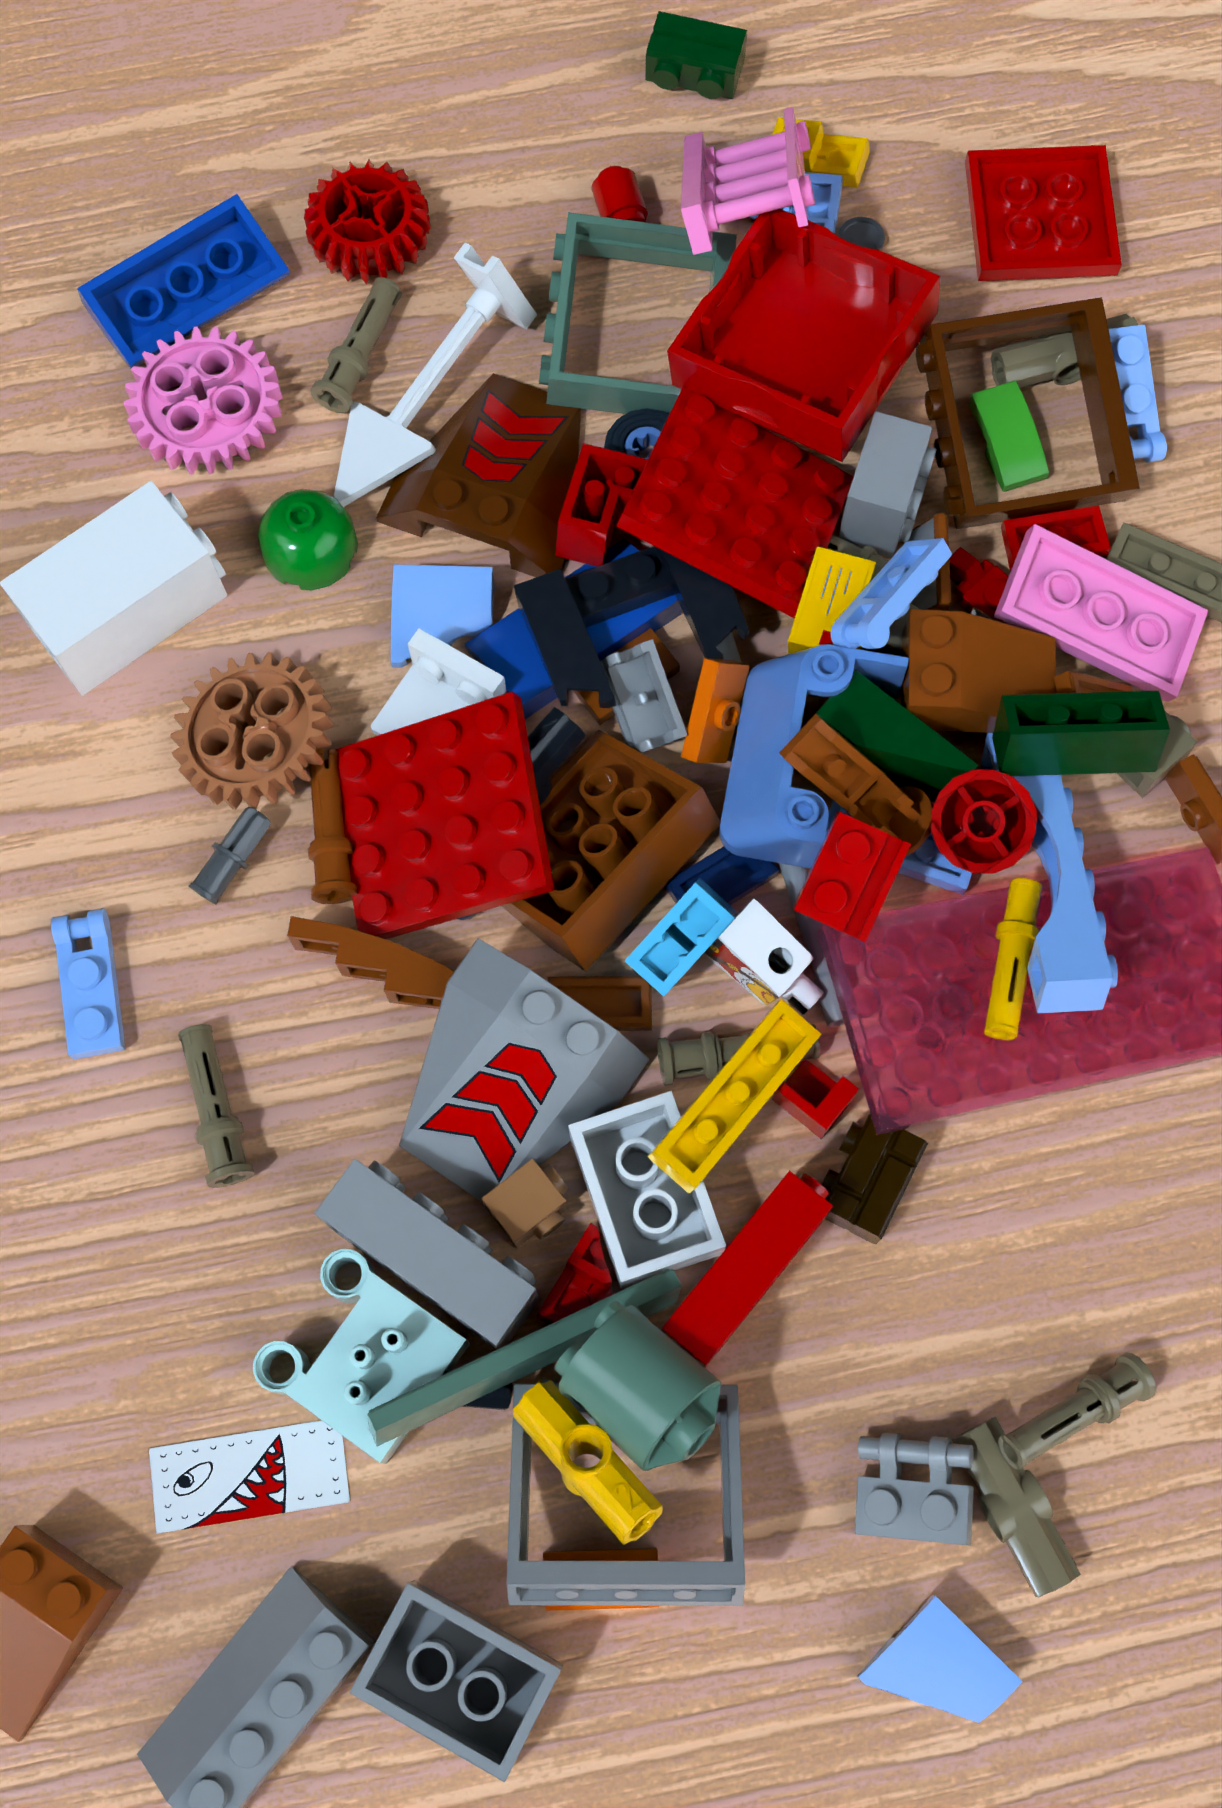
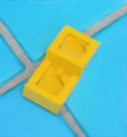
M784 118L777 119L772 135L785 131ZM796 119L797 123L806 122L811 150L803 152L805 172L842 175V186L858 188L870 153L868 138L824 134L822 121Z

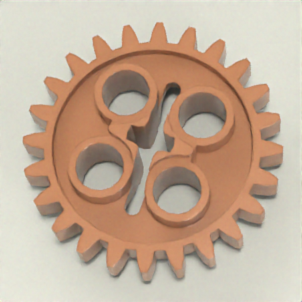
M268 652L260 664L253 653H248L244 666L240 667L231 657L228 659L227 672L221 674L218 669L212 667L210 668V674L213 681L209 684L199 680L194 682L200 692L196 698L183 696L182 701L189 707V712L174 715V719L183 729L171 733V738L179 746V748L172 752V755L182 765L178 769L180 773L201 796L205 794L216 805L224 800L235 810L243 799L251 808L257 809L260 796L264 795L272 805L277 804V790L283 787L287 793L295 794V787L292 781L298 777L309 782L311 777L305 769L307 765L323 764L324 761L317 754L316 749L331 746V741L322 731L334 727L333 721L326 714L332 707L323 695L325 691L318 681L311 676L303 665L297 668L290 657L286 656L279 663L274 655ZM286 707L282 713L277 714L282 708ZM227 746L222 753L218 754L222 748ZM273 752L268 759L263 760L268 753Z

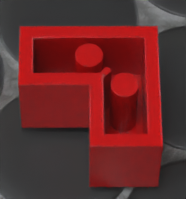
M583 443L558 520L555 556L596 567L604 565L614 529L624 531L616 527L648 459Z

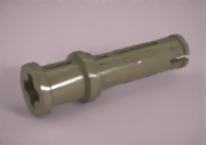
M385 277L375 279L365 303H363L343 344L331 350L327 358L329 366L322 380L315 381L310 390L313 398L330 411L336 413L348 412L353 403L351 395L358 381L365 380L369 372V363L367 361L369 355L376 345L391 312L402 296L401 288L392 280Z
M200 1024L181 1030L178 1036L179 1041L182 1043L190 1084L193 1089L201 1123L197 1127L195 1137L197 1144L203 1145L210 1173L205 1176L208 1187L219 1188L234 1185L251 1178L254 1175V1169L252 1164L246 1163L240 1135L244 1132L242 1122L231 1114L223 1074L212 1036V1026Z
M709 1031L702 1032L701 1037L697 1039L669 1042L666 1037L658 1038V1061L664 1086L672 1085L674 1079L706 1075L709 1080L713 1079L751 1033L718 1038L716 1033L712 1034ZM819 1038L801 1060L820 1057Z
M1126 1352L1116 1358L1115 1366L1099 1376L1089 1374L1081 1379L1075 1394L1043 1411L1040 1415L1012 1432L1000 1436L998 1444L1002 1455L1014 1469H1022L1030 1461L1056 1445L1063 1443L1092 1423H1111L1119 1418L1122 1408L1135 1400L1145 1402L1155 1396L1156 1383L1151 1371L1138 1356Z

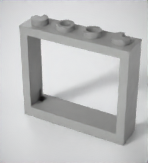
M542 1379V1383L549 1381V1379ZM552 1381L559 1388V1384ZM514 1384L513 1408L522 1399L523 1394L536 1384ZM721 1385L715 1423L719 1424L724 1561H528L532 1438L513 1417L506 1583L509 1605L743 1606L745 1563L738 1385ZM567 1398L590 1424H596L585 1410Z

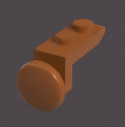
M817 714L779 752L788 763L847 810L853 818L910 843L911 846L906 856L916 851L930 835L933 804L925 792L911 786L899 787L882 769Z

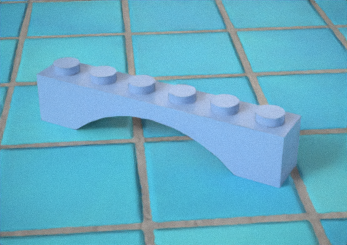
M987 733L980 767L985 770L999 771L992 740L993 733ZM1062 775L1012 776L1029 791L1037 810L1036 833L1031 845L1040 857L1049 880L1052 903L1050 917L1035 938L1027 967L1037 1013L1103 1010L1110 988H1114L1117 985L1118 969L1114 955H1107L1104 944L1106 937L1104 914L1102 911L1095 910L1093 902L1095 892L1093 872L1090 868H1084L1082 860L1084 851L1083 834L1079 827L1074 828L1071 818L1073 813L1072 792L1070 788H1063Z

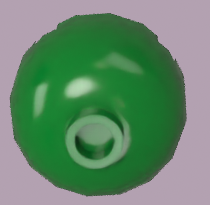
M310 489L286 492L273 501L261 517L258 541L262 558L267 569L279 582L285 584L284 581L289 584L299 585L300 590L312 591L331 586L344 577L351 568L350 561L354 557V553H357L358 541L352 518L336 498L322 491Z

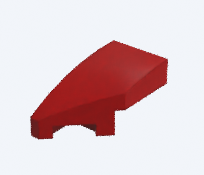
M589 1224L567 1260L565 1269L538 1311L537 1318L549 1325L612 1296V1281L600 1244L598 1227L594 1224Z

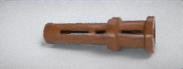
M317 749V754L324 762L322 765L309 764L315 840L310 843L308 848V857L314 862L315 885L311 888V899L321 904H340L353 900L352 895L357 894V886L351 882L349 856L354 853V849L350 840L345 838L338 751L328 749V759L324 760V749Z

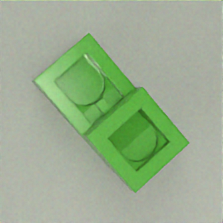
M1016 380L972 393L969 407L987 442L985 456L1002 491H1009L1047 479L1049 470L1042 444L1027 403Z

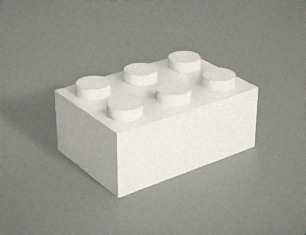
M672 1091L568 1125L571 1142L621 1289L635 1285L667 1269L676 1271L719 1256L726 1248L703 1180L695 1190L688 1194L647 1157L681 1117Z

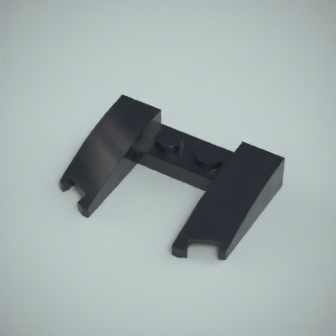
M655 546L566 579L560 568L514 585L518 607L561 706H568L569 690L599 692L598 702L600 708L616 706L614 695L586 628L675 595L705 658L724 659L723 654L716 647L734 629L744 640L749 636V628L732 586Z

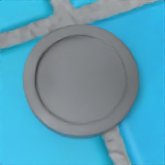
M855 217L846 221L840 228L838 236L858 246L878 249L882 251L885 241V234L881 225L867 217Z

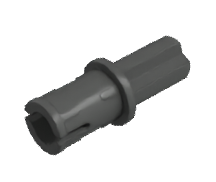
M245 808L220 844L214 842L212 845L215 849L214 853L193 883L191 882L188 887L216 905L219 902L218 899L239 869H246L248 867L245 861L270 827L269 819L254 808Z

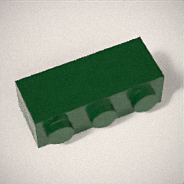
M1159 691L1002 695L992 740L999 772L1010 776L1156 772L1170 728Z

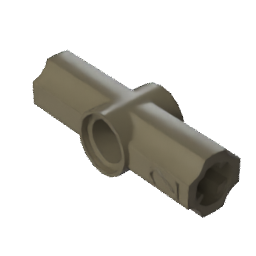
M1128 314L1106 319L1108 329L1138 325L1135 317H1129ZM1072 331L1040 336L993 349L990 358L992 376L996 386L1015 380L1019 388L1053 379L1056 385H1068L1081 380Z
M994 1417L951 1440L955 1444L973 1446L972 1468H966V1470L971 1475L980 1492V1495H978L980 1507L996 1536L1001 1542L1007 1543L1034 1596L1039 1598L1069 1584L1081 1574L1051 1520L1053 1511L1039 1482L1029 1470H1024V1468L1014 1469L1002 1455L998 1440L1005 1433L997 1418Z

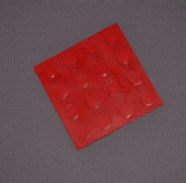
M682 387L616 527L795 619L816 548L818 546L827 549L854 476L755 425L750 420L713 404L708 398L697 395L693 391Z
M513 691L335 749L338 751L345 838L350 840L354 849V853L349 856L351 882L357 886V894L352 895L358 931L383 939H390L554 891L521 697Z

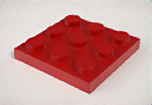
M1106 145L969 150L967 152L965 168L978 281L1118 275L1122 263Z

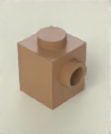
M532 1158L482 1197L481 1200L487 1211L515 1247L518 1248L533 1235H536L539 1240L544 1239L565 1221L561 1213L568 1208L566 1200L562 1195L569 1189L550 1164L541 1170Z

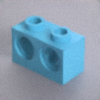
M699 878L626 958L625 962L664 997L731 924L738 912Z

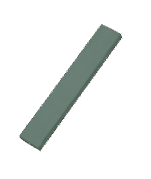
M673 1269L662 1271L369 1410V1413H367L368 1427L376 1446L378 1447L559 1360L562 1354L575 1343L583 1346L588 1338L597 1330L594 1327V1322L598 1315L607 1305L615 1300L619 1301L624 1307L631 1304L637 1306L646 1318L676 1304L682 1287Z

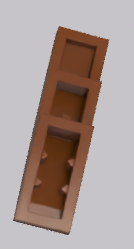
M294 916L290 918L287 937L295 950L337 955L335 963L342 976L385 982L384 992L390 1003L439 1009L447 981L454 973L452 969L398 943L349 927Z

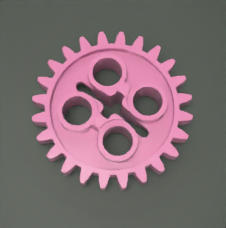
M197 326L193 328L191 339L185 340L179 331H175V344L169 346L161 339L157 340L160 350L157 356L144 351L142 356L147 367L133 366L131 368L136 382L125 384V389L130 399L124 401V406L129 415L127 421L133 434H136L142 449L149 448L156 462L165 457L169 468L175 470L184 461L189 474L192 475L196 471L198 464L204 463L210 475L214 473L215 465L218 461H222L229 470L233 469L232 457L237 454L246 461L251 460L247 447L253 445L264 449L265 443L261 432L275 434L276 429L272 418L281 417L282 414L278 403L279 400L283 399L279 383H277L279 380L274 366L269 364L265 351L257 353L253 340L249 339L241 344L236 331H232L223 340L218 327L215 326L211 330L209 337H202ZM225 370L221 374L212 375L216 371ZM180 386L174 391H167L172 387ZM233 409H241L235 414H227ZM196 425L191 430L181 431L186 426Z

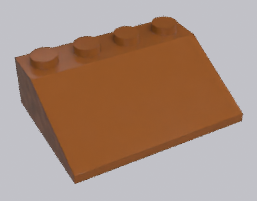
M598 730L550 780V794L540 805L554 891L502 906L551 949L585 972L720 825V820L701 786L601 730Z

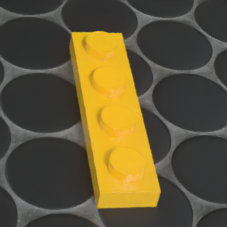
M779 1000L647 1157L688 1194L691 1193L822 1034L784 1000Z

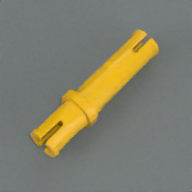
M1015 878L1010 882L1004 920L998 923L995 936L1000 940L984 1028V1034L995 1039L1013 1040L1018 1035L1028 973L1027 967L1035 938L1040 932L1036 927L1042 884L1032 879Z

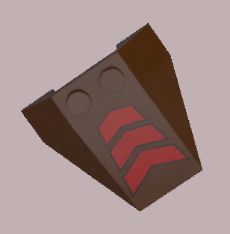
M493 373L429 440L436 448L435 453L395 476L377 514V522L422 537L427 524L430 523L509 551L511 569L533 577H538L560 568L562 570L567 559L555 556L557 528L579 457L581 408L546 404L547 391Z

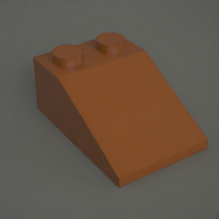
M909 610L902 633V657H907L909 660L901 685V705L933 730L993 733L1002 695L1056 694L1054 677L1056 676L1055 637L962 611Z
M35 1525L14 1526L0 1546V1729L18 1742L23 1740L123 1589L122 1586Z

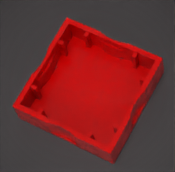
M783 209L761 213L733 252L728 268L721 280L702 298L667 350L672 385L680 389L685 387L697 395L708 398L713 404L843 462L938 314L940 276L878 249H870L850 243L832 233L828 228L809 220L807 226L798 227L796 215Z

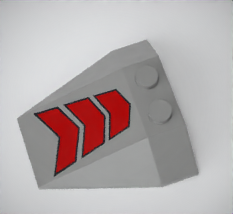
M477 938L447 981L399 1146L482 1202V1197L532 1158L539 1166L571 1141L568 1125L609 1112L618 1105L649 1061V1058L619 1031L531 969Z

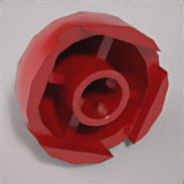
M971 770L954 777L938 793L931 810V834L939 852L954 866L971 873L993 874L1014 866L1029 851L1036 833L1037 810L1029 791L1014 777L996 770Z

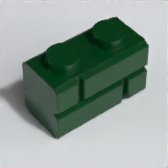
M658 11L653 33L646 50L645 80L654 82L662 89L671 90L678 87L697 91L701 96L708 99H717L719 97L733 99L745 60L747 30Z

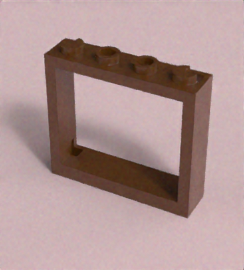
M1102 297L931 324L920 340V344L916 346V361L920 373H926L929 391H926L925 408L928 419L930 421L935 420L938 438L934 442V448L937 449L935 460L937 466L945 470L947 486L944 487L943 491L944 506L948 516L953 515L956 529L1123 502L1140 489ZM1072 331L1102 485L975 506L946 352Z

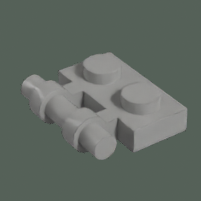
M883 1432L880 1437H860L858 1443L859 1458L879 1460L880 1478L858 1476L855 1534L971 1546L974 1487L951 1484L952 1467L972 1468L974 1459L972 1445L952 1443L950 1437L932 1436L930 1441L902 1439L900 1433ZM902 1463L929 1465L930 1482L902 1480Z

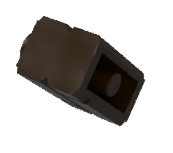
M869 1113L863 1125L853 1121L839 1148L840 1151L848 1154L840 1172L838 1173L829 1168L821 1184L829 1193L825 1200L833 1205L825 1219L843 1229L849 1230L851 1233L872 1244H877L882 1239L928 1145L926 1140L905 1129L898 1128L895 1124L875 1114Z

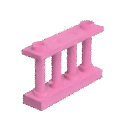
M793 107L784 109L785 131L718 150L714 146L706 147L703 132L684 137L681 212L693 255L712 250L713 231L719 230L720 224L793 205L798 227L808 225L807 207L815 205L810 176L809 174L805 175L803 152L811 150L806 122H796Z

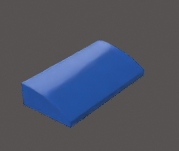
M236 194L77 289L84 307L131 369L133 366H138L145 362L142 356L144 351L154 355L160 353L157 340L161 339L169 346L175 344V331H179L185 338L192 333L194 327L198 326L200 329L288 276L290 270L243 201Z
M622 539L608 549L604 564L639 552V550L627 540ZM584 564L566 576L565 579L593 569L596 566ZM673 595L589 626L586 629L601 661L651 628L656 632L680 616L682 609L676 596ZM519 608L465 643V648L474 660L504 676L507 693L513 691L521 697L525 719L557 698Z

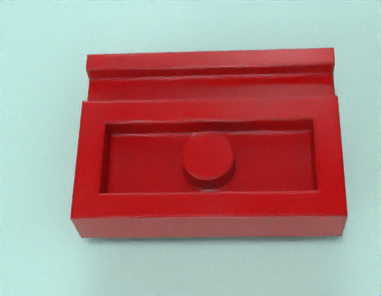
M837 811L792 909L860 941L866 942L911 844Z

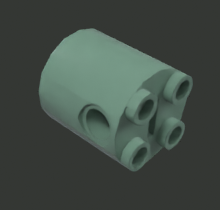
M615 1300L607 1305L598 1315L594 1322V1327L597 1330L588 1338L583 1346L578 1343L573 1344L557 1361L555 1370L562 1376L559 1383V1392L585 1410L595 1421L596 1426L604 1430L610 1440L643 1471L687 1460L701 1448L715 1428L721 1382L675 1340L653 1325L637 1306L631 1304L624 1307L619 1301Z

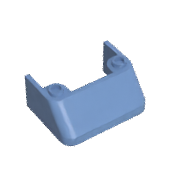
M824 644L759 663L752 668L746 681L720 822V839L728 851L737 856L811 869L826 837L829 820L828 807L817 793L791 787L794 767L779 752L801 730L807 694L830 697L842 693L849 686L853 671L856 669L890 697L897 699L909 658Z

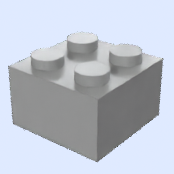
M874 412L847 496L839 538L862 549L868 545L876 549V554L888 558L894 556L898 541L903 543L909 541L937 450L936 448L928 447L933 427L881 412Z

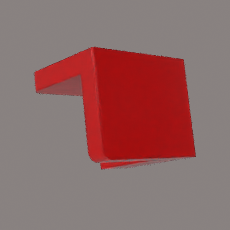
M804 1060L785 1083L782 1082L777 1088L772 1100L822 1140L855 1099L860 1089L844 1076L836 1083L810 1061Z

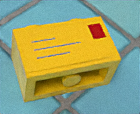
M817 546L788 638V654L824 644L834 645L831 640V628L834 622L875 577L876 562ZM859 646L856 649L863 650V647Z

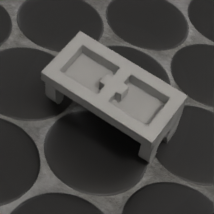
M653 639L640 643L629 650L613 653L600 661L615 698L616 706L612 708L626 745L643 753L688 736Z

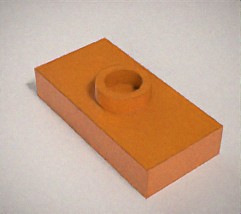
M704 658L687 728L688 736L685 737L681 754L682 758L696 763L727 762L734 729L740 719V704L750 665L735 660Z

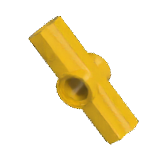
M551 1380L545 1383L538 1382L523 1394L522 1399L513 1408V1417L562 1473V1480L566 1488L573 1494L582 1496L623 1545L638 1540L649 1531L657 1518L662 1514L663 1507L613 1451L611 1440L607 1433L600 1427L591 1425L567 1397L559 1392V1388ZM582 1454L595 1455L600 1459L598 1464L587 1468L573 1463L574 1459Z

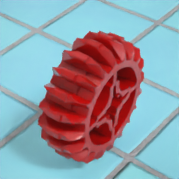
M368 159L363 168H356L350 161L348 171L344 173L332 168L331 181L318 179V192L309 193V208L305 209L304 214L307 240L313 248L315 257L319 260V263L326 262V266L331 274L342 270V274L348 282L356 274L361 275V279L366 285L371 275L379 274V277L387 278L388 271L390 270L403 275L405 269L404 262L416 264L419 257L418 250H426L427 234H430L429 230L431 229L430 216L427 215L429 213L428 202L424 195L421 194V188L417 181H409L404 169L393 173L392 167H390L388 162H385L379 169L374 168V164H372L370 159Z

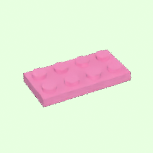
M1034 524L1026 531L994 617L1012 626L1055 637L1056 648L1144 691H1159L1161 699L1169 702L1178 697L1208 610Z

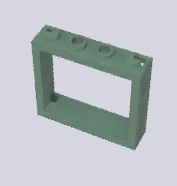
M568 212L566 234L556 233L553 260L562 261L561 273L552 271L549 301L558 302L556 314L547 313L544 342L553 343L552 355H542L539 384L548 385L546 404L621 414L648 408L664 411L669 414L681 391L676 386L564 372L578 254L711 271L710 292L721 280L728 268L732 254L736 250L737 234L713 231L712 250L693 255L687 230L684 227Z

